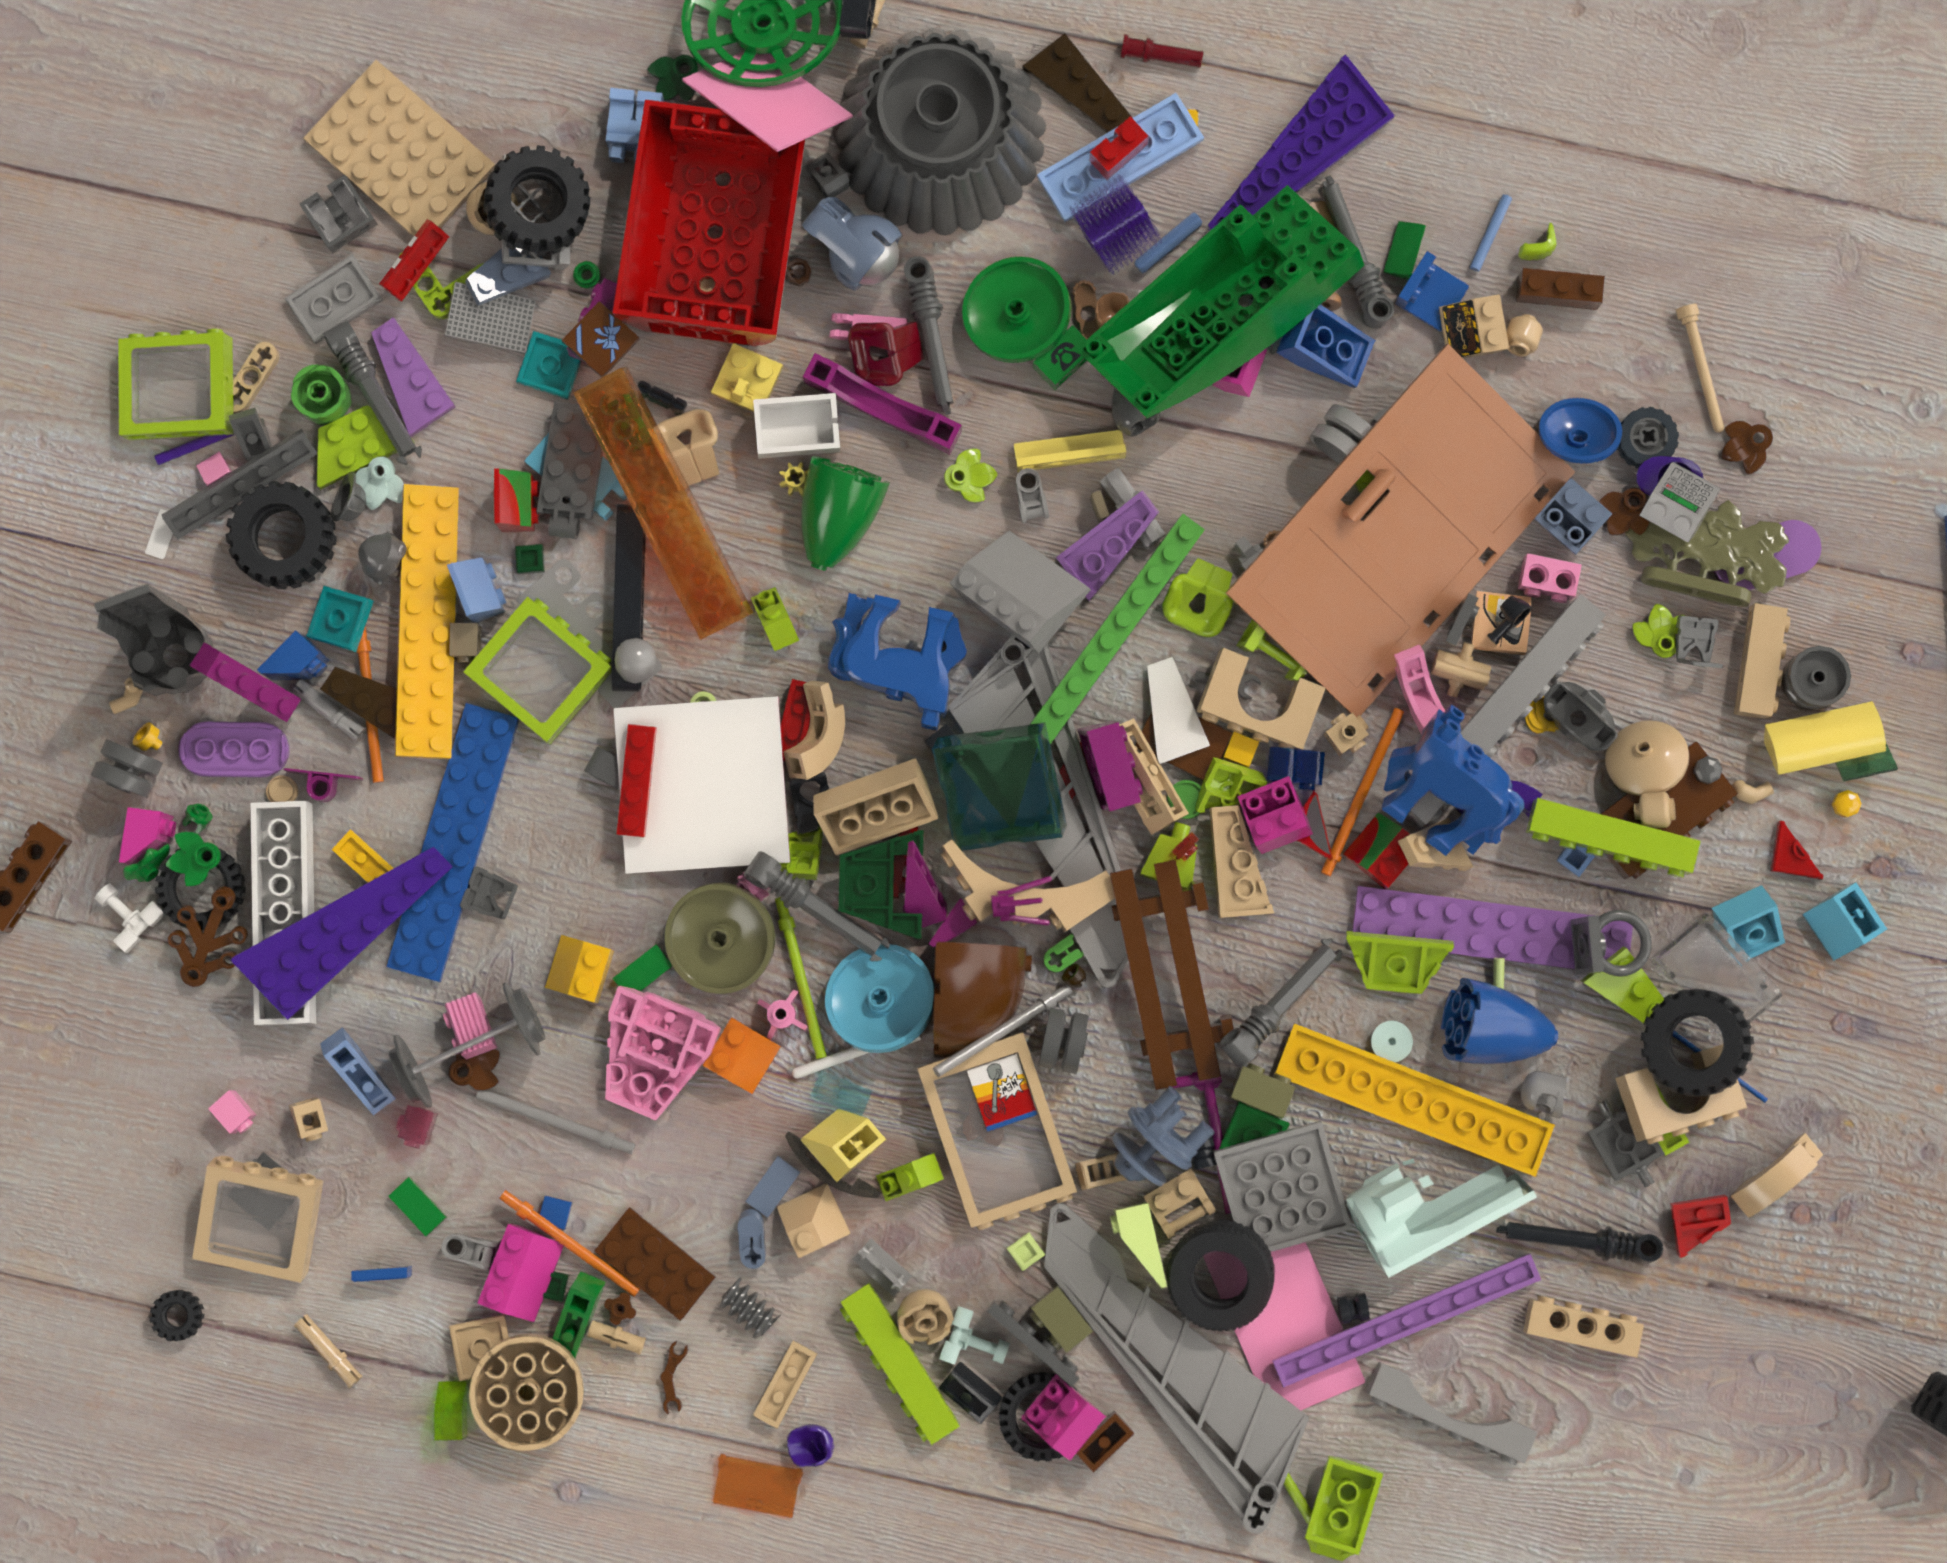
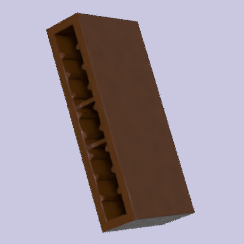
M1697 741L1688 746L1689 765L1685 775L1673 788L1666 791L1669 798H1674L1676 819L1671 820V824L1666 828L1655 829L1690 838L1689 831L1695 826L1699 829L1703 828L1713 820L1710 815L1717 809L1723 812L1735 803L1732 798L1738 793L1722 772L1720 779L1710 784L1697 781L1693 773L1695 763L1708 756ZM1627 793L1602 812L1601 815L1642 825L1641 820H1635L1634 803H1639L1640 796ZM1604 853L1624 879L1631 876L1637 879L1647 871V869L1640 867V862L1630 860L1629 864L1614 861L1613 855Z

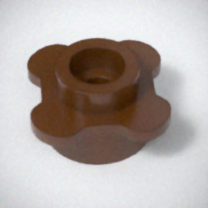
M623 1292L615 1299L608 1298L604 1303L605 1309L609 1311L611 1316L610 1322L614 1325L620 1324L621 1320L626 1318L633 1319L636 1316V1309L632 1308L631 1297L628 1293ZM618 1306H622L623 1310L618 1311Z

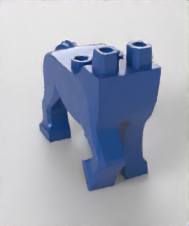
M849 593L844 618H837L832 621L836 630V641L828 658L829 671L839 680L852 681L866 689L885 693L888 699L902 702L903 698L911 699L917 704L919 712L923 713L921 727L938 731L941 717H946L950 692L948 674L953 667L965 659L967 652L959 629L958 618L954 617L953 612L929 607L926 634L921 652L904 648L880 650V629L885 620L897 612L901 605L900 600L876 594L874 599L869 597L864 599L857 597L856 594ZM869 612V614H868L867 617L863 620V623H862L863 617L865 616L866 613ZM943 641L947 646L944 652H942Z
M1453 705L1445 712L1439 709L1423 729L1417 744L1396 748L1392 751L1388 761L1387 779L1383 790L1386 792L1398 790L1384 797L1382 810L1402 824L1414 805L1430 791L1445 803L1464 809V812L1457 820L1449 824L1436 825L1428 829L1426 842L1447 856L1455 845L1463 841L1470 846L1467 851L1474 855L1484 842L1497 844L1501 841L1500 835L1502 830L1518 818L1524 809V801L1518 793L1512 790L1510 777L1502 767L1484 754L1478 745L1471 744L1463 738L1460 733V723L1464 719L1465 714Z

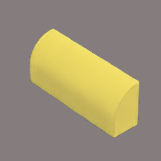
M1873 701L1765 725L1764 744L1778 775L1886 751L1883 725Z

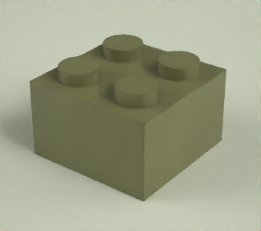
M1251 1063L1247 1064V1067H1239L1227 1098L1244 1103L1274 1117L1284 1118L1296 1088L1290 1085L1291 1079L1279 1074H1273V1077L1264 1074V1068Z
M1057 1284L1031 1305L1033 1312L1030 1313V1316L1040 1328L1047 1327L1051 1333L1048 1335V1339L1058 1351L1063 1348L1067 1353L1093 1332L1092 1328Z

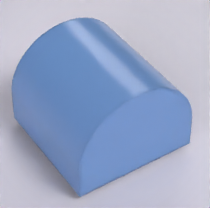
M1576 846L1575 850L1564 848L1557 861L1580 877L1595 856L1586 853L1587 848Z

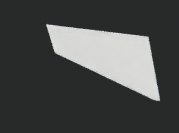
M1173 657L1148 665L1151 706L1159 764L1210 746Z

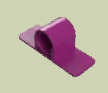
M283 768L288 773L308 775L307 793L312 799L322 803L329 802L335 797L338 778L363 781V778L359 776ZM325 782L328 788L327 792L323 796H317V785Z

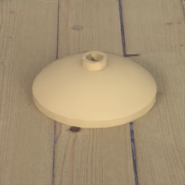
M1640 721L1628 725L1617 733V738L1606 750L1605 766L1611 781L1622 791L1636 796H1641L1643 793L1666 792L1683 778L1689 765V750L1684 737L1674 727L1659 721ZM1644 747L1649 748L1647 751H1640V749Z

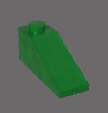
M581 1271L570 1287L552 1338L563 1345L575 1359L606 1283Z

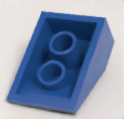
M1319 305L1307 317L1283 335L1276 353L1296 366L1356 388L1375 340L1324 306Z

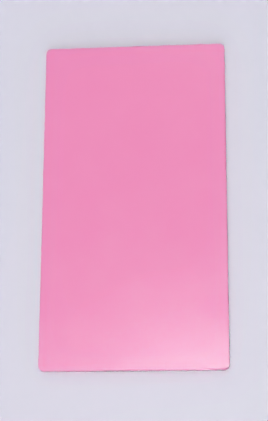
M1306 1242L1271 1252L1275 1265V1281L1269 1302L1254 1321L1249 1322L1248 1325H1244L1240 1329L1236 1328L1234 1330L1253 1375L1265 1384L1267 1382L1271 1385V1389L1299 1410L1306 1409L1364 1384L1363 1374L1356 1358H1353L1291 1385L1282 1387L1272 1360L1343 1331V1328ZM1222 1251L1210 1252L1203 1256L1221 1299L1233 1298L1243 1291L1247 1283V1271L1244 1264L1236 1256Z

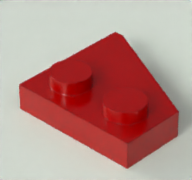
M1725 1194L1670 1203L1677 1255L1680 1258L1687 1256V1252L1700 1243L1704 1244L1711 1239L1714 1233L1721 1232L1731 1225L1728 1197Z

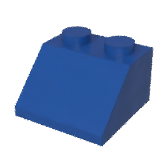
M295 630L257 671L270 680H311L313 677L317 678L324 673L328 667L326 664L330 660L307 637Z

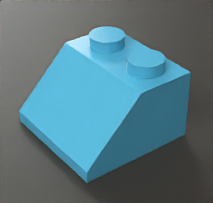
M1762 885L1712 907L1716 928L1735 966L1785 943L1777 904Z

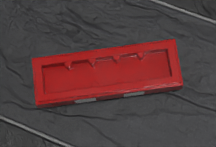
M426 219L379 285L402 302L450 236L431 220Z

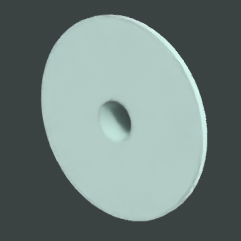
M1386 1021L1378 1025L1371 1037V1045L1377 1056L1398 1062L1406 1058L1413 1046V1038L1410 1030L1404 1024L1398 1021Z

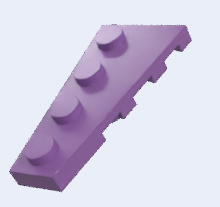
M394 317L371 332L410 437H413L456 407Z
M1144 491L1139 492L1056 557L1066 572L1090 588V592L1085 596L1088 601L1094 597L1159 514V511Z

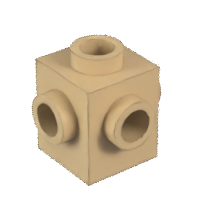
M1352 712L1346 717L1342 713L1330 722L1333 727L1323 734L1340 757L1349 749L1354 753L1366 744L1363 739L1369 735L1366 731L1369 727L1360 715L1356 717ZM1345 730H1349L1352 736H1347Z

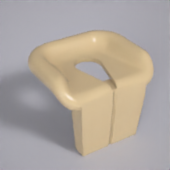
M704 409L691 410L662 421L652 429L650 438L656 454L664 462H671L683 487L720 474L712 448L717 442L718 432L710 412ZM690 431L692 432L691 443L684 445L677 436L682 432Z

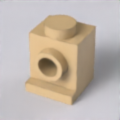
M314 1097L289 1105L299 1138H305L306 1142L321 1138L322 1132L328 1131L319 1098ZM306 1115H311L313 1119L309 1125L303 1123V1118Z

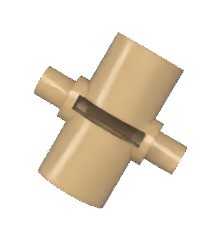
M1464 642L1461 652H1458L1457 655L1438 649L1430 674L1448 679L1450 686L1447 695L1457 698L1460 688H1464V685L1484 690L1485 686L1487 687L1491 666L1473 660L1472 652L1475 645Z

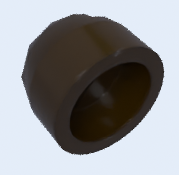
M1078 964L1070 965L1062 975V980L1072 988L1082 987L1081 982H1086L1087 980L1085 971Z

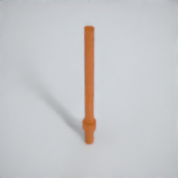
M365 626L356 654H358L360 676L372 680L369 652H372L371 642L367 640ZM366 721L373 783L384 782L378 728Z
M507 1190L500 1196L499 1199L517 1211L516 1215L521 1219H528L633 1297L638 1293L640 1288L534 1211V1206L526 1200L523 1203Z

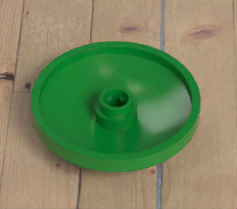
M1031 257L1005 258L987 266L969 285L963 301V322L971 341L981 352L990 358L1007 363L1031 361L1050 351L1065 334L1071 317L1070 294L1061 276L1045 262Z

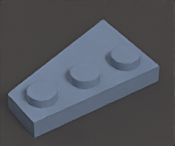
M516 247L514 250L509 249V257H522V250ZM501 248L472 273L465 283L476 304L479 306L550 277L551 272L548 267L503 264Z

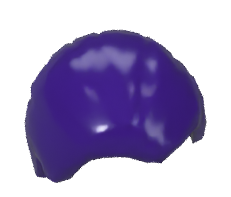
M817 1424L802 1425L791 1430L787 1436L788 1455L798 1467H817L823 1465L832 1457L835 1448L834 1440L831 1433L823 1426Z

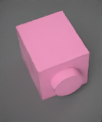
M235 1090L227 1091L208 1108L230 1134L244 1133L253 1125L251 1120L256 1116V1113Z

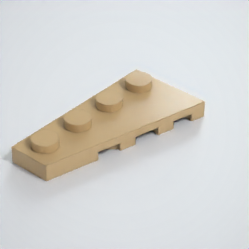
M1239 805L1209 808L1218 918L1273 914L1274 910L1269 902L1266 893L1267 889L1264 880L1261 878L1257 866L1258 862L1255 854H1253L1249 842L1250 838Z

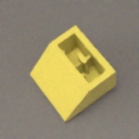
M837 1109L801 1138L803 1144L836 1182L871 1155L886 1140L868 1118L842 1109Z

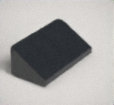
M959 1362L938 1387L980 1424L1002 1399V1396L962 1362Z

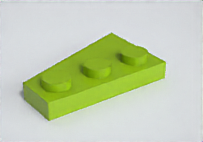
M1622 947L1606 961L1614 965H1626L1635 958L1626 947ZM1642 968L1634 974L1623 977L1598 972L1588 974L1580 980L1643 1024L1646 1017H1650L1653 1011L1651 1009L1657 1003L1660 1004L1664 1001L1663 996Z

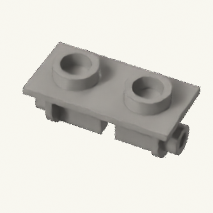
M870 1239L853 1258L861 1268L893 1297L912 1277L907 1270L873 1239Z

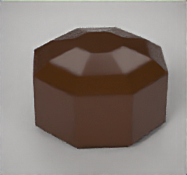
M795 258L787 263L786 278L790 284L800 287L809 282L812 270L806 260Z

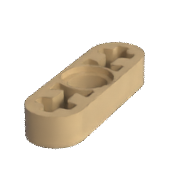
M261 342L257 344L234 378V397L238 398L242 392L238 388L239 385L251 392L249 395L245 392L242 393L240 399L243 403L241 405L236 404L233 407V414L249 409L277 365L280 357L279 352L271 343ZM270 349L269 353L272 355V358L270 360H263L261 366L265 370L262 372L257 366L252 364L256 362L259 365L263 359L260 353L262 351L267 352ZM250 371L257 372L259 376L257 383L254 385H247L244 382L246 373Z

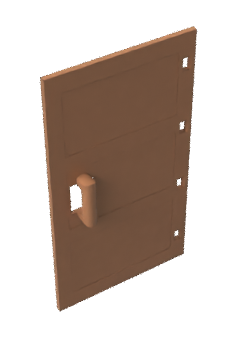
M1446 344L1225 594L1321 686L1325 687V690L1350 714L1353 712L1356 717L1358 715L1361 716L1396 676L1395 667L1397 665L1394 655L1419 644L1421 647L1571 478L1575 471L1563 459L1552 454L1543 445L1540 436L1449 344ZM1368 470L1375 478L1351 505H1346L1341 498ZM1544 486L1549 491L1538 502L1534 495ZM1387 489L1389 492L1362 521L1363 515ZM1489 548L1494 553L1483 565L1478 558ZM1433 611L1439 616L1427 627L1423 621ZM1378 674L1383 679L1372 691L1367 684Z

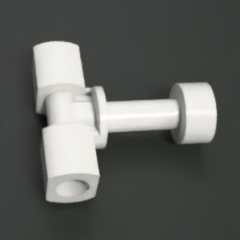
M109 883L96 894L94 899L102 907L109 905L124 919L122 926L125 929L113 942L125 953H128L141 940L139 935L149 925L154 927L165 914L162 912L163 909L154 901H151L142 912L139 910L132 912L116 897L119 891Z

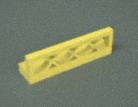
M1114 430L1015 443L1014 452L1017 472H1020L1025 468L1039 470L1123 459L1126 456V446L1123 441L1122 432Z

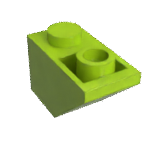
M776 587L764 590L758 595L751 597L774 651L800 641Z
M934 1153L876 1175L885 1201L944 1179Z

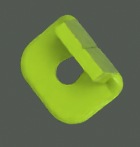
M1197 558L1187 574H1179L1171 582L1162 603V612L1165 618L1172 624L1202 637L1218 635L1223 630L1233 606V600L1225 594L1230 587L1233 573ZM1200 592L1206 595L1205 609L1203 612L1197 613L1191 610L1189 604Z

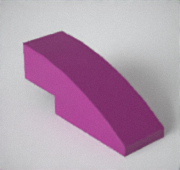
M961 898L929 942L931 947L935 948L936 942H950L978 924L976 919L971 921L964 912L962 906L965 903Z

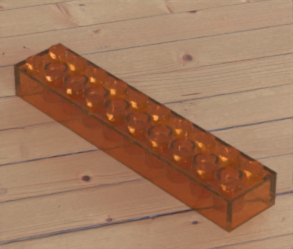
M621 367L573 392L700 640L754 613L628 367Z

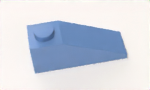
M343 1027L320 1043L323 1056L372 1115H375L396 1099L365 1054Z

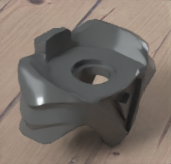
M1557 682L1545 694V711L1552 717L1557 728L1570 740L1582 744L1588 750L1601 751L1607 749L1617 738L1618 734L1615 731L1613 716L1604 705L1606 699L1596 690L1587 691L1580 685L1572 682ZM1581 710L1585 713L1586 721L1582 726H1574L1570 722L1572 712Z

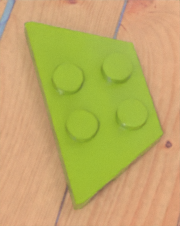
M366 405L318 428L317 485L320 489L344 479L349 472L356 473L359 469L368 467L371 460L376 457H389L397 453L370 406Z
M1346 931V939L1353 952L1365 987L1371 990L1422 994L1429 985L1431 977L1436 975L1440 969L1444 958L1454 949V942L1450 940Z

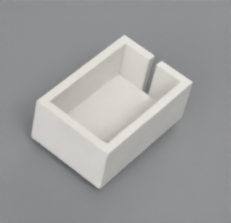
M836 393L753 400L758 459L840 452Z

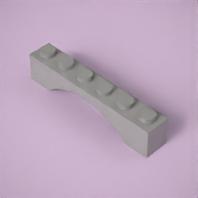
M1381 1362L1378 1363L1366 1391L1367 1394L1372 1396L1371 1402L1384 1408L1387 1407L1388 1403L1398 1407L1396 1413L1409 1419L1416 1415L1424 1419L1423 1425L1436 1431L1441 1426L1450 1430L1448 1436L1461 1442L1468 1438L1476 1442L1475 1448L1490 1454L1491 1449L1501 1453L1500 1459L1516 1465L1517 1461L1525 1464L1538 1433L1508 1418L1489 1423H1472L1448 1417L1435 1410L1423 1399L1406 1373Z

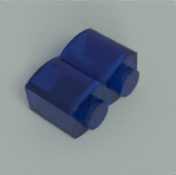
M1270 747L1266 780L1273 783L1289 776L1293 784L1299 785V790L1315 791L1316 787L1322 786L1325 752Z

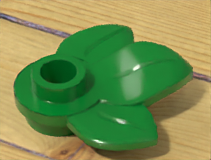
M197 833L175 834V840L180 850L169 858L166 866L177 873L185 874L186 886L199 885L206 880L209 870L214 869L220 863L221 852L215 844L204 842ZM210 851L212 858L206 862L203 859V855L205 852Z
M166 844L159 850L147 849L143 859L137 862V864L129 865L123 869L124 878L128 881L137 879L138 882L152 881L159 874L160 864L167 858L170 852V845Z

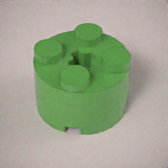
M318 364L309 365L300 370L294 377L291 392L292 402L308 420L319 425L329 424L343 417L352 404L349 385L332 367ZM322 390L324 396L319 398L318 392Z

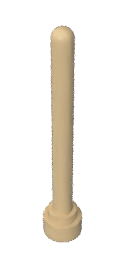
M1690 304L1677 308L1676 314L1678 321H1681L1682 325L1686 326L1713 430L1720 433L1724 430V425L1696 324L1698 321L1697 316L1700 313L1697 304Z

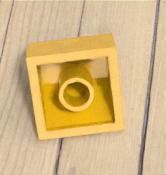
M561 935L545 988L598 1003L614 950Z

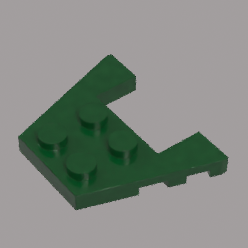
M918 830L911 834L840 855L838 911L901 934L922 939V914L893 913L894 857L907 856L908 842L910 841L915 842L921 856H924V830Z

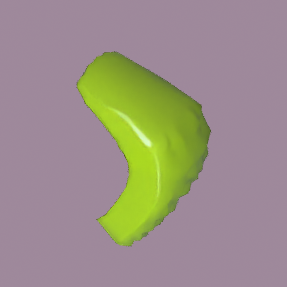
M1549 223L1545 242L1535 244L1524 243L1519 248L1518 257L1521 260L1538 261L1551 256L1557 245L1553 224Z

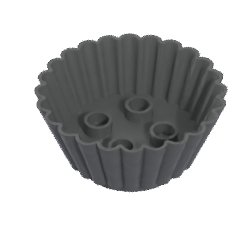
M932 28L927 30L922 37L917 33L911 32L902 35L898 43L882 44L876 52V57L865 59L860 63L857 71L858 76L845 84L844 95L846 100L839 104L853 114V117L841 122V125L834 132V140L837 146L843 149L839 154V165L845 172L851 173L849 186L855 193L865 195V205L869 210L877 213L884 212L885 218L895 226L907 223L909 228L915 233L924 234L933 228L936 233L946 236L955 232L958 227L965 231H973L981 225L982 219L994 221L1002 216L1004 205H1013L1020 201L1023 194L1022 186L1032 183L1036 177V167L1033 163L1039 161L1044 154V145L1038 138L1046 131V123L1043 117L1038 114L1042 105L1039 94L1029 89L1031 86L1029 74L1025 70L1015 67V59L1010 53L995 50L993 42L987 38L972 39L963 30H955L947 35L939 28Z

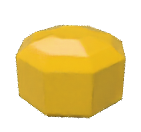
M1850 790L1835 794L1832 801L1835 814L1844 818L1857 814L1862 804L1858 794Z

